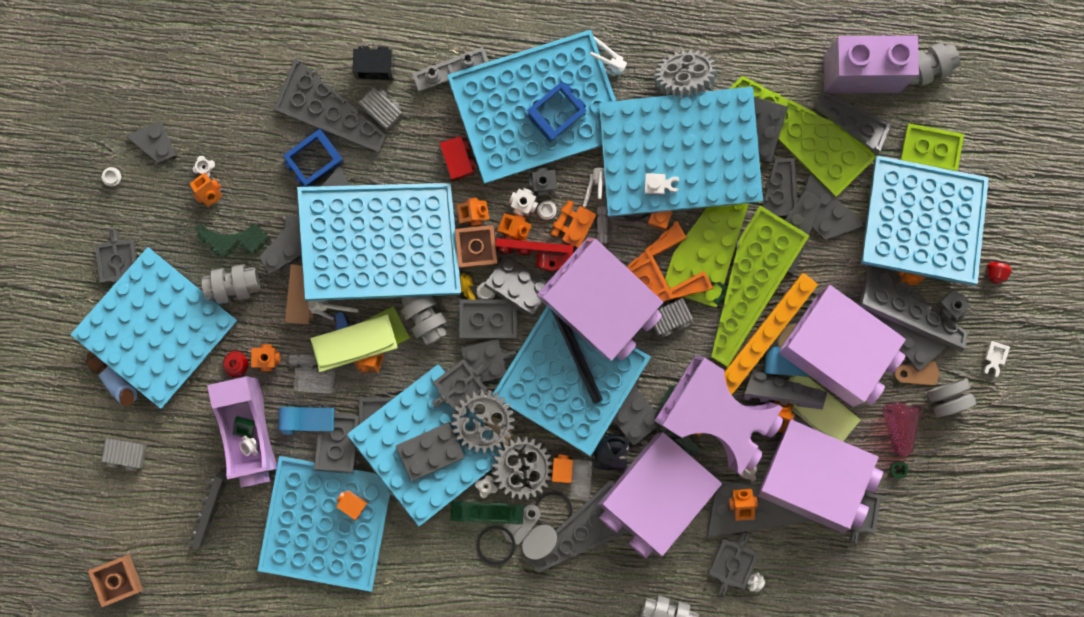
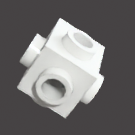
M526 188L523 190L518 189L517 193L513 192L509 203H512L511 209L514 210L513 213L521 216H529L530 212L534 213L538 205L535 202L536 196H534V192ZM525 198L527 203L522 205L520 199Z

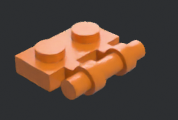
M568 200L565 206H562L561 214L552 226L554 228L551 235L558 237L561 231L565 233L562 241L579 248L597 214L579 206L577 212H574L571 209L575 203ZM568 216L573 218L569 228L564 226Z

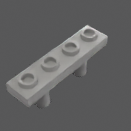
M481 47L439 64L429 66L412 73L418 91L422 92L449 82L447 79L449 74L489 61L484 48Z

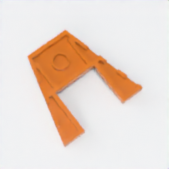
M678 221L627 266L663 302L714 289L704 271L671 289L661 273L654 256L687 239Z

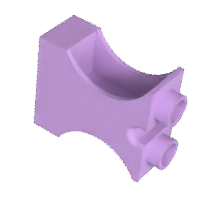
M695 355L656 417L655 422L682 438L695 433L714 435L726 451L728 468L742 474L744 469L748 471L753 470L762 456V451L758 449V445L751 441V434L757 432L769 438L773 437L782 424L783 418L778 414L783 407L772 402L757 406L741 405L733 398L727 388L724 370L708 359Z
M242 377L207 385L211 406L223 440L227 479L239 478L241 488L269 482L268 471L277 469L278 464L268 436L260 380L258 378ZM236 416L255 421L252 438L255 439L258 445L257 456H253V454L246 456L241 452L239 445L242 442V437L232 434Z

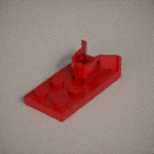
M496 238L495 243L496 250H499L502 254H511V251H516L519 255L530 256V253H537L536 267L549 272L558 271L573 254V245ZM553 262L555 266L551 267L549 264Z

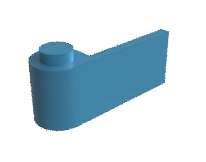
M770 347L765 352L764 374L810 377L778 353L781 349L780 347Z
M279 407L278 430H282V434H294V430L334 431V408Z

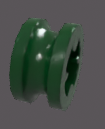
M900 461L892 463L889 469L890 474L898 479L906 477L909 470L908 466ZM902 465L903 469L901 470H904L903 473L895 474V466L900 467Z

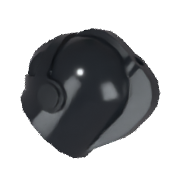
M618 434L608 435L601 439L592 454V465L601 470H627L629 439Z

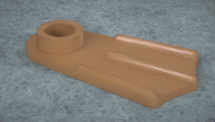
M935 361L929 362L918 372L911 364L901 365L895 371V377L899 382L936 385L940 375ZM902 370L906 372L904 378L900 376Z

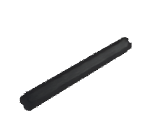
M552 311L594 404L601 402L603 398L571 328Z

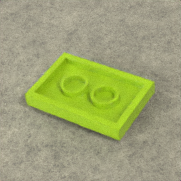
M908 123L906 125L900 160L958 171L964 134Z

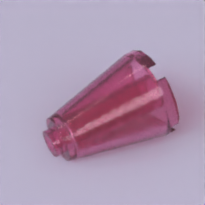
M906 403L887 404L885 407H882L893 452L898 454L899 457H908L914 451L922 406L916 403H912V407L906 405Z

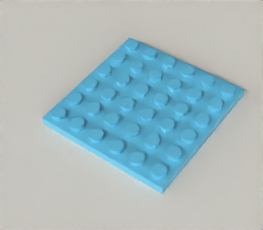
M876 156L861 264L976 286L978 283L989 178Z
M147 247L70 335L162 409L235 325L237 320L216 302L207 301L204 293Z
M547 306L492 396L497 392L499 394L498 400L504 397V404L509 403L510 408L587 455L592 456L651 359V356L635 347L623 360H619L617 357L612 361L603 358L571 328L603 398L601 402L594 404L554 315Z
M439 364L347 434V437L418 527L493 468L491 464L497 462L492 457L499 456L496 450H503L500 443L501 448L494 445L493 452L489 447L486 449V453L483 452L482 448L475 452L474 446L468 450V443L462 446L461 441L463 438L457 441L465 457L464 459L412 482L410 481L395 446L448 422L452 429L457 427L451 423V421L457 419L452 417V413H455L450 405L444 402L435 409V405L431 403L440 397L439 390L433 384V381L445 373ZM466 406L467 410L464 416L469 418V422L465 424L466 429L471 430L474 428L475 423L472 421V417L478 419L480 425L485 423L482 419L475 416V410L471 413L468 406ZM485 430L482 433L483 438H489L492 435L491 430Z
M279 456L257 571L372 592L390 499L387 486L376 473L355 469L354 474L315 471V462ZM350 490L368 502L357 520H354L336 507L338 505L336 500L342 492L346 493Z

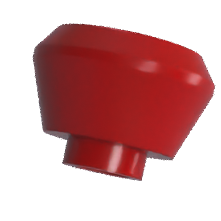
M989 262L986 265L987 278L991 279V283L1002 284L1011 275V266L999 262Z
M239 351L228 353L222 362L224 372L231 377L244 375L249 366L247 357Z

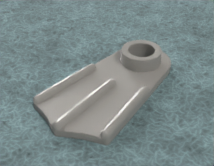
M528 505L504 526V528L512 533L516 545H520L540 518L541 512L537 506ZM530 510H533L535 512L534 517H530L528 515V512ZM502 530L506 541L512 543L510 536Z

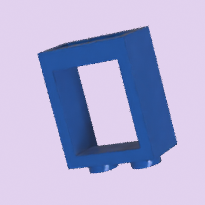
M562 81L525 113L549 143L561 135L587 111L585 103L580 98L577 99L572 94V88ZM561 91L578 112L554 131L537 109L557 92Z
M318 129L283 155L286 159L284 164L289 171H295L297 174L295 179L301 187L303 185L311 187L345 162L321 129ZM319 139L334 160L306 179L291 158Z

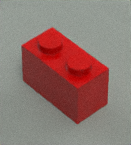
M459 136L440 143L452 182L474 175L473 169H476L473 158H468L467 151H470L467 140L463 141L462 137Z

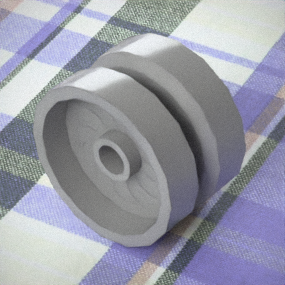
M968 378L927 391L931 402L943 400V402L933 407L936 418L962 412L977 404L973 394L960 395L971 388Z

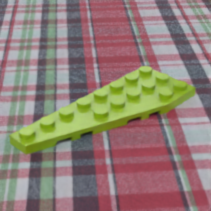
M741 76L729 88L753 87L754 97L788 106L778 141L835 197L876 158L866 146L831 120L817 115V113L788 100L744 76Z
M749 203L707 207L686 235L687 239L681 242L672 255L665 277L670 289L704 271L710 283H716L713 286L714 289L682 298L717 308L718 304L713 300L717 299L722 292V288L717 283L721 282L724 285Z
M759 206L739 238L711 357L727 367L810 236L762 206Z

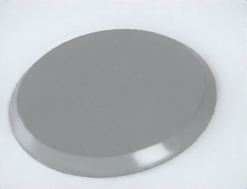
M540 525L530 530L524 538L522 545L525 556L533 560L546 557L556 545V531L549 525Z

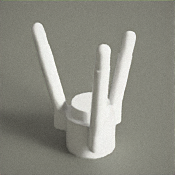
M594 37L595 42L614 58L610 61L593 52H590V55L609 64L608 69H605L606 74L614 77L616 74L621 76L627 62L623 61V57L617 55L599 39Z
M594 168L593 174H590L583 208L587 206L593 183L598 185V199H601L602 186L606 185L604 168Z
M328 300L308 301L311 313L319 314L331 320L335 319L334 316L323 312L327 308L356 313L359 311L351 307L329 304Z

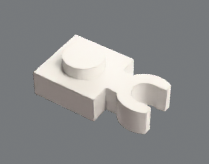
M646 173L645 194L665 195V189L677 193L679 189L671 187V184L679 182V178L671 177L669 180H666L665 174Z
M990 341L984 360L989 361V364L984 367L983 373L988 374L989 369L993 368V376L998 377L1000 373L998 365H1005L1010 347Z

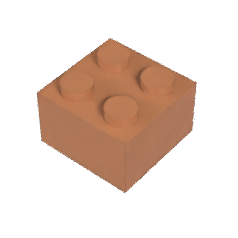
M493 225L455 229L459 269L498 265Z
M130 554L88 571L101 607L144 591Z

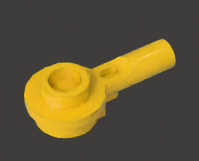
M461 273L459 277L462 293H464L468 300H476L471 291V286L473 285L471 277Z

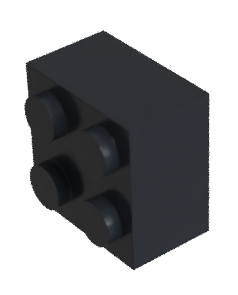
M359 46L358 49H353L352 72L356 79L394 80V54L388 47L370 49L368 46Z

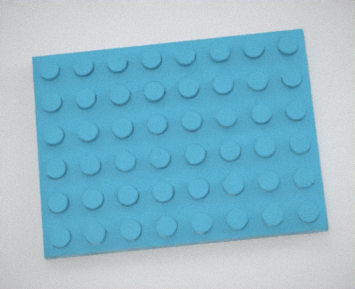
M591 30L447 75L484 184L603 146L599 103L616 101L603 62L590 55V52L600 55ZM562 81L572 88V94L577 99L580 98L585 103L587 111L580 119L549 143L525 113ZM561 91L557 92L537 109L554 131L578 112Z
M753 87L698 92V95L691 93L690 97L684 94L682 98L678 94L675 97L669 95L599 103L609 217L763 202ZM646 173L665 174L666 180H669L671 177L679 178V182L671 184V187L678 188L679 192L673 193L669 189H665V195L645 194Z
M451 183L297 187L305 301L461 294Z

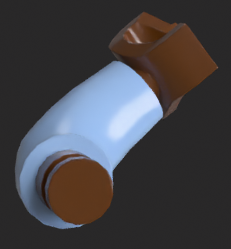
M90 351L85 361L95 375L101 372L98 375L120 404L124 406L131 405L137 398L135 387Z

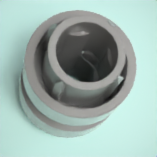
M938 43L928 47V54L919 50V75L909 85L918 84L919 86H924L933 82L934 75L939 79L952 75L953 70L960 66V57L956 47L952 44L944 46V44Z
M242 264L232 266L231 273H226L224 268L212 270L211 276L202 278V289L207 301L216 300L217 304L230 302L231 296L234 295L237 296L238 300L251 298V293L260 291V280L256 268L246 269V266Z
M433 296L401 298L404 305L401 312L406 321L413 320L415 326L411 330L416 339L422 338L428 346L447 335L443 327L447 323L442 313L435 314L433 307L437 305Z
M660 595L657 596L656 600L646 598L640 617H699L698 613L690 611L689 604L678 601L676 606L669 605V598Z

